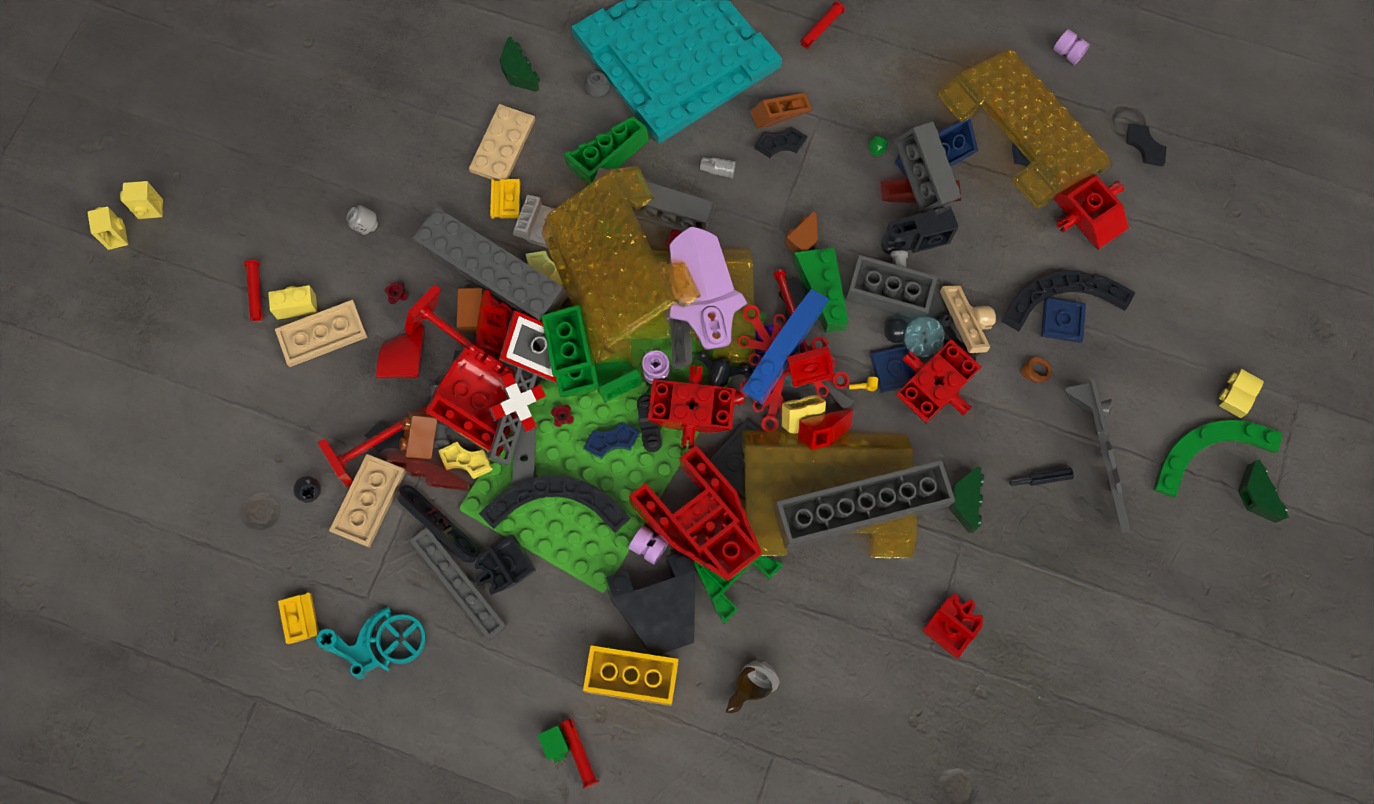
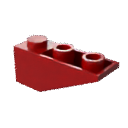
M845 409L799 420L798 439L811 450L831 445L851 428L853 409Z

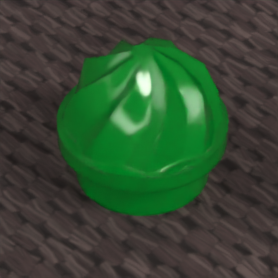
M874 136L869 141L871 154L874 156L882 155L887 150L888 141L879 136Z

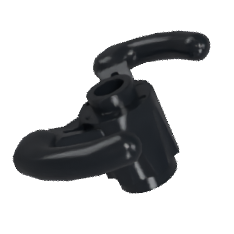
M705 351L694 352V358L703 362L710 371L707 379L709 380L708 384L711 386L724 387L725 385L727 386L729 377L738 374L751 375L753 373L752 368L748 365L732 367L729 365L730 361L718 358L717 361H711Z

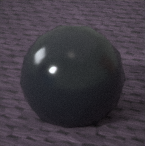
M894 318L886 323L884 333L890 342L896 344L902 343L908 338L910 329L905 320Z
M311 476L301 477L294 485V496L304 503L313 502L318 499L321 493V485L317 479Z

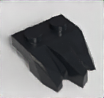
M515 535L508 536L495 547H490L478 556L474 565L476 569L484 571L476 579L477 586L491 583L490 595L515 586L536 571Z

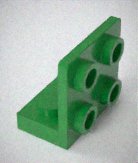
M623 350L594 363L600 386L597 390L604 403L641 385L639 372L637 369L634 370Z

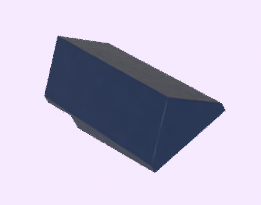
M967 115L938 130V136L945 149L950 166L978 152L970 116ZM898 154L895 163L908 179L900 155Z

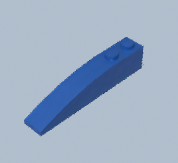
M813 289L809 291L745 384L742 391L746 396L761 405L764 404L788 366L787 357L795 355L829 302L828 298Z

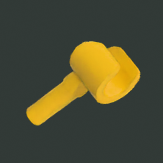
M868 377L867 383L849 384V389L863 388L868 391H875L878 386V378Z

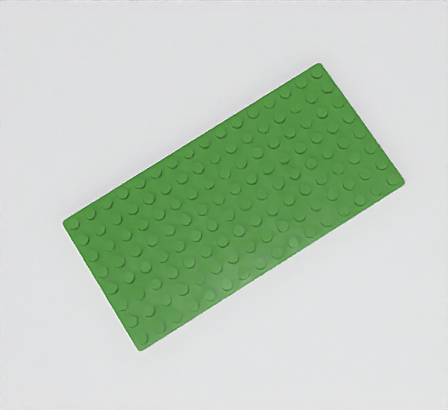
M635 243L628 244L615 264L629 283L604 300L589 305L583 316L594 363L623 350L634 370L637 369L639 372L641 385L604 403L597 389L588 395L560 397L557 381L552 383L542 379L538 386L541 385L546 397L527 406L537 426L535 478L542 476H567L588 482L608 494L631 519L614 533L587 506L572 499L546 497L530 501L517 508L493 529L479 513L503 491L512 487L513 455L508 466L490 460L489 462L493 470L479 476L460 506V510L466 515L506 538L510 535H515L523 548L601 593L607 590L605 584L606 577L617 573L630 551L629 546L639 529L646 524L630 505L629 495L646 483L657 497L661 499L680 467V457L690 450L688 449L689 440H687L686 449L681 447L683 430L668 429L659 425L662 440L661 448L654 453L648 452L644 448L637 401L643 395L651 396L652 384L648 383L643 377V357L648 352L655 350L666 354L669 359V376L666 381L688 383L690 366L695 365V374H697V366L703 367L701 385H709L707 378L710 371L703 362L694 358L695 351H705L711 361H717L718 358L730 361L729 365L732 367H737L741 364L750 348H741L738 345V339L741 336H747L749 339L755 340V327L752 322L745 320L743 317V310L749 305L746 304L733 315L731 342L728 346L705 349L700 340H696V333L690 326L692 363L681 369L673 368L670 320L665 321V312L669 307L667 261ZM750 309L747 311L748 317H754V310ZM759 310L760 315L758 318L764 325L767 320V314ZM742 338L740 340V344L742 346H746L748 344V340L746 338ZM569 405L574 422L556 427L551 410L559 406ZM690 405L689 409L694 410L695 406ZM623 422L640 431V435L631 451L615 449L608 452L603 459H600L583 449L593 430L609 432ZM510 431V433L508 434L507 438H510V437H511V435H512V432H511V431ZM695 432V440L700 432ZM504 449L499 456L501 458H505L506 452ZM523 457L521 461H527L528 457Z

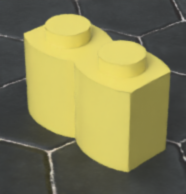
M1240 369L1237 373L1233 372L1228 378L1227 383H1229V386L1219 395L1221 400L1219 406L1242 418L1251 409L1264 381Z
M811 395L800 400L784 402L782 404V427L790 433H798L799 420L825 414L826 401L818 395Z

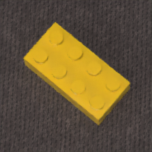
M590 646L583 691L584 693L672 706L679 659Z

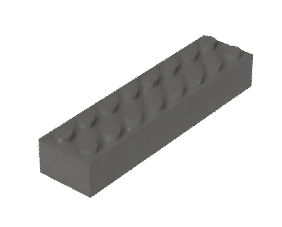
M438 207L433 210L412 238L421 249L480 287L489 290L491 294L522 314L542 322L541 315L558 311L569 296L563 286Z
M940 460L777 501L773 506L784 547L788 549L946 508L955 502V498L943 462Z

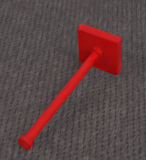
M777 270L773 275L775 280L778 281L789 317H791L796 309L785 280L786 273L784 270ZM805 338L800 346L801 353L787 357L793 387L834 376L828 346L810 351Z
M434 284L408 311L404 330L411 335L424 320L428 319L462 346L469 349L473 343L433 313L437 307L441 291ZM484 353L482 358L485 359L488 354Z
M428 405L424 406L416 412H425ZM403 419L343 455L341 453L338 455L325 438L317 443L337 477L349 488L353 483V479L345 467L347 462L402 430Z

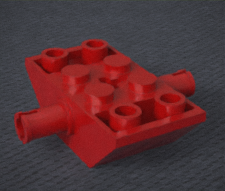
M1077 170L1047 191L1067 214L1063 219L1056 222L1057 228L1059 229L1063 226L1060 231L1065 232L1076 224L1097 250L1101 249L1129 228L1123 204L1116 198V195L1124 191V185L1122 184L1117 187L1121 182L1115 181L1107 187L1097 175Z
M952 339L928 363H923L912 351L902 359L903 362L915 371V376L896 396L925 423L929 422L946 404L952 405L962 416L972 408L958 394L965 384L981 369V366Z
M695 365L689 368L688 383L662 380L652 381L648 421L668 429L683 430L681 447L685 449L687 440H689L688 449L694 447L695 432L714 433L732 430L736 388L701 385L703 367L697 366V374H695ZM690 405L695 406V407H694V410H690V409H689V406H690Z

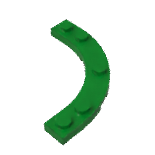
M1240 420L1217 421L1200 426L1182 437L1167 453L1160 467L1153 491L1175 498L1188 463L1198 452L1208 446L1224 441L1239 442L1275 454L1279 451L1283 433L1256 423Z

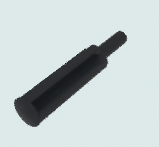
M1071 467L1032 473L1026 478L1010 480L1009 484L1010 486L1029 483L1030 486L1071 480L1074 478V473Z

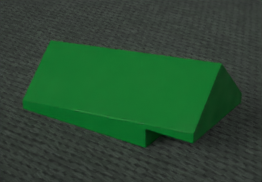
M581 305L541 315L552 375L556 376L559 396L588 395L599 388Z

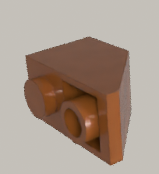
M813 211L809 216L805 215L801 219L800 225L796 229L792 228L786 234L785 246L793 253L810 251L816 248L818 241L817 214Z

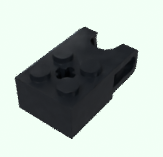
M938 206L932 211H919L913 216L891 221L886 229L887 234L881 242L883 251L887 254L901 250H912L913 253L950 244L959 227L951 206ZM887 241L897 242V245L890 247Z

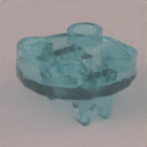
M928 316L914 319L907 326L904 333V342L907 349L920 357H928L940 351L944 342V330L940 322Z

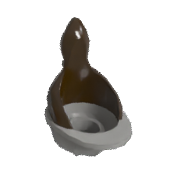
M755 660L743 667L737 679V691L729 699L725 710L726 713L738 712L745 701L763 699L778 688L780 684L779 678L772 665L766 661Z

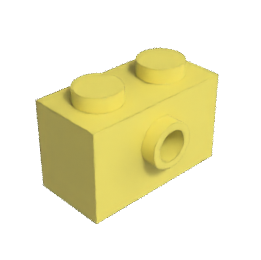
M148 181L123 183V191L120 192L121 201L138 219L162 217L163 199Z
M98 207L95 210L88 211L91 234L108 250L128 245L125 224L109 207Z
M310 285L302 287L290 286L284 290L268 292L270 311L277 320L318 313L316 294Z

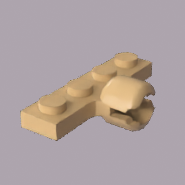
M943 286L940 293L968 352H987L990 345L982 330L991 329L992 325L996 322L994 309L990 306H971L961 286Z

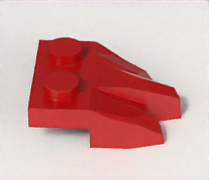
M955 593L942 604L922 631L954 658L958 659L983 627V616L972 614L975 607L972 598L966 603L960 604L959 597Z

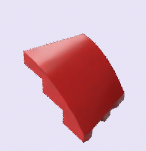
M485 290L478 314L476 346L485 351V354L499 358L514 310L510 309L503 301L499 303L490 296L491 292L489 290Z
M424 325L419 326L411 335L404 333L382 344L377 361V378H419L422 346L424 345L425 338Z

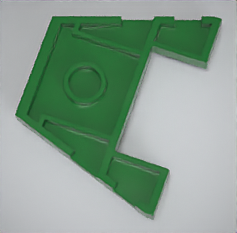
M762 554L727 581L696 561L693 562L696 573L723 624L739 610L723 593L747 569L754 565L770 580L783 566L782 563L775 562Z

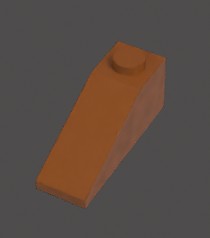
M806 93L762 100L750 112L757 129L795 118L811 112L813 109Z

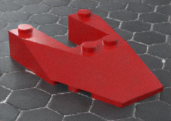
M696 445L680 457V467L700 489L701 493L672 514L645 483L629 495L630 505L671 547L729 581L761 556L762 551L749 524L737 491Z

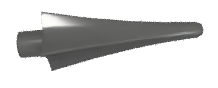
M821 380L828 387V394L839 410L852 408L854 416L857 413V410L853 407L854 400L838 391L826 381Z

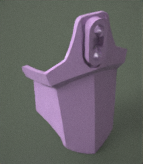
M690 227L678 235L669 246L670 257L667 280L671 305L665 312V321L673 318L688 322L705 349L725 347L731 342L733 315L745 306L747 302L742 293L734 290L717 236L705 230ZM709 314H713L715 316L713 322H711V319L708 317ZM717 334L720 338L714 339L712 335Z

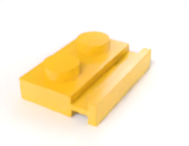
M491 179V219H494V217H519L520 179H500V181Z
M311 593L278 601L286 644L289 645L317 636L319 628Z

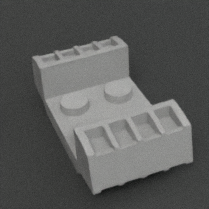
M527 195L513 235L539 246L584 257L597 221L594 215L589 212L580 210L577 216L544 206L541 203V198Z

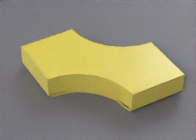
M458 442L438 450L446 470L453 468L464 469L469 472L473 479L493 470L484 450L476 452L467 451Z

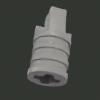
M715 157L702 158L700 170L732 179L734 177L736 161Z

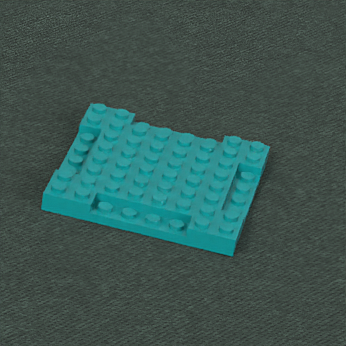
M623 0L606 11L603 8L572 26L573 37L600 71L608 78L611 85L641 123L647 127L648 132L658 144L778 70L782 65L781 56L760 32H755L729 0Z

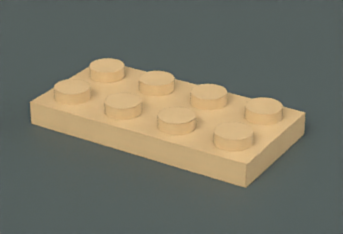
M499 104L473 158L469 171L488 179H494L495 181L509 179L535 122V116Z
M353 300L275 329L289 367L368 338Z
M366 454L329 531L370 548L406 470Z

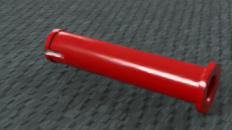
M834 1L833 6L800 39L801 45L804 48L809 49L840 14L845 12V7L842 3Z
M247 260L243 264L246 267L249 319L250 321L263 320L259 279L260 262L257 260Z
M573 718L560 723L584 784L582 788L585 789L600 782L599 779L596 780Z

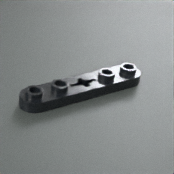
M409 485L401 486L396 494L399 503L462 561L468 563L475 562L480 554L479 547L415 488Z

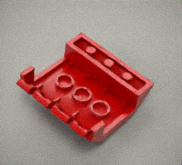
M472 344L469 349L464 347L453 361L432 395L425 412L489 452L499 419L494 421L489 408L506 400L507 395L499 378L508 373L514 375L515 371L508 366L501 370L502 362L489 354L485 359L482 358L485 351ZM515 412L510 413L512 419L517 418ZM509 426L503 429L506 439H508L507 436L511 431ZM502 445L497 448L495 455L498 457L504 449Z

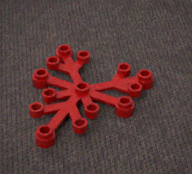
M748 305L743 310V317L745 320L752 322L763 342L749 339L747 336H741L738 339V345L741 348L750 347L767 352L782 330L786 318L782 314L774 316V327L770 337L758 318L760 315L759 309L755 305ZM750 309L754 310V317H748L747 311ZM781 316L783 323L777 324L775 321L776 317ZM821 336L813 338L810 346H808L809 350L817 349L815 347L817 341L822 342V347L828 346L827 340ZM742 338H746L748 340V344L746 346H742L740 344V340ZM754 353L749 356L748 361L751 365L757 366L763 357ZM754 355L759 358L756 364L751 362V357ZM831 357V359L833 360L832 367L834 368L836 365V360L833 357ZM789 366L774 386L773 392L769 394L760 410L755 408L756 401L752 404L756 412L763 411L770 404L767 416L761 421L762 428L767 432H773L778 427V420L775 418L778 407L781 410L782 416V404L785 400L781 392L785 377L790 375ZM837 372L833 377L823 379L824 381L832 382L839 389H843L849 384V377L844 372ZM842 376L844 382L838 384L836 381L837 377ZM745 380L740 384V392L744 396L746 395L743 393L742 389L744 388L748 380ZM821 380L812 382L818 396L826 397L828 395L829 389ZM821 387H824L826 389V393L824 395L819 394V389ZM769 419L773 421L771 427H767L765 424Z

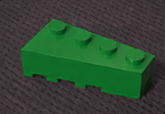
M634 116L612 127V130L608 133H601L595 136V140L587 144L585 142L578 146V149L564 153L567 167L590 187H592L599 167L603 169L610 168L615 171L649 141L647 127Z
M826 248L795 252L793 264L807 292L809 293L813 289L829 299V302L818 317L825 333L845 331L848 317L835 249Z

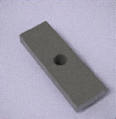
M522 427L520 429L513 452L512 486L535 478L536 427L525 433ZM523 457H528L527 461H521Z

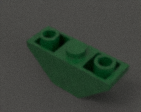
M511 36L508 37L499 60L504 76L511 86L535 92L539 91L538 82H540L537 72H532L530 61L527 56L523 57L520 44L518 42L515 43Z
M1256 460L1247 465L1238 489V493L1247 511L1274 523L1289 518L1287 508L1281 502L1277 494V488L1271 482L1267 468L1262 464L1261 460Z
M976 467L951 488L955 502L949 506V510L969 533H974L978 527L980 528L982 516L979 515V507L983 503V495L980 494V486L982 487L984 483V474H981L982 467Z

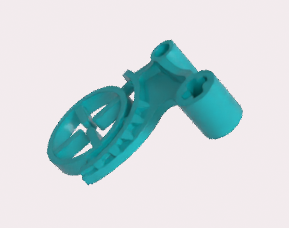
M387 607L378 611L367 620L354 646H348L331 629L321 630L317 634L316 642L325 652H332L352 664L350 673L356 679L361 680L368 672L377 667L389 672L390 669L387 666L390 662L406 664L415 660L425 647L426 634L417 619L409 615L391 616L390 608ZM383 617H386L387 620L384 621L378 629L376 637H372V633L378 622ZM401 619L414 622L403 633V637L407 638L419 627L422 634L419 649L416 651L406 640H403L402 644L413 655L406 659L390 658L388 655L400 643L396 640L383 652L380 643L382 632L387 628L396 638H399V633L390 623ZM327 637L332 641L329 645L325 641ZM376 642L378 651L385 658L383 664L374 656L371 643ZM358 669H361L360 673L355 674Z

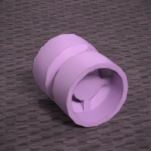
M1068 29L1057 41L1053 50L1061 56L1066 55V60L1075 65L1086 53L1090 44L1082 38L1078 40L1077 34Z
M655 350L648 352L643 357L642 370L644 379L652 384L653 380L666 381L669 376V359L666 354Z
M643 525L633 538L629 549L637 555L643 554L645 560L655 565L668 543L659 535L655 537L654 532Z

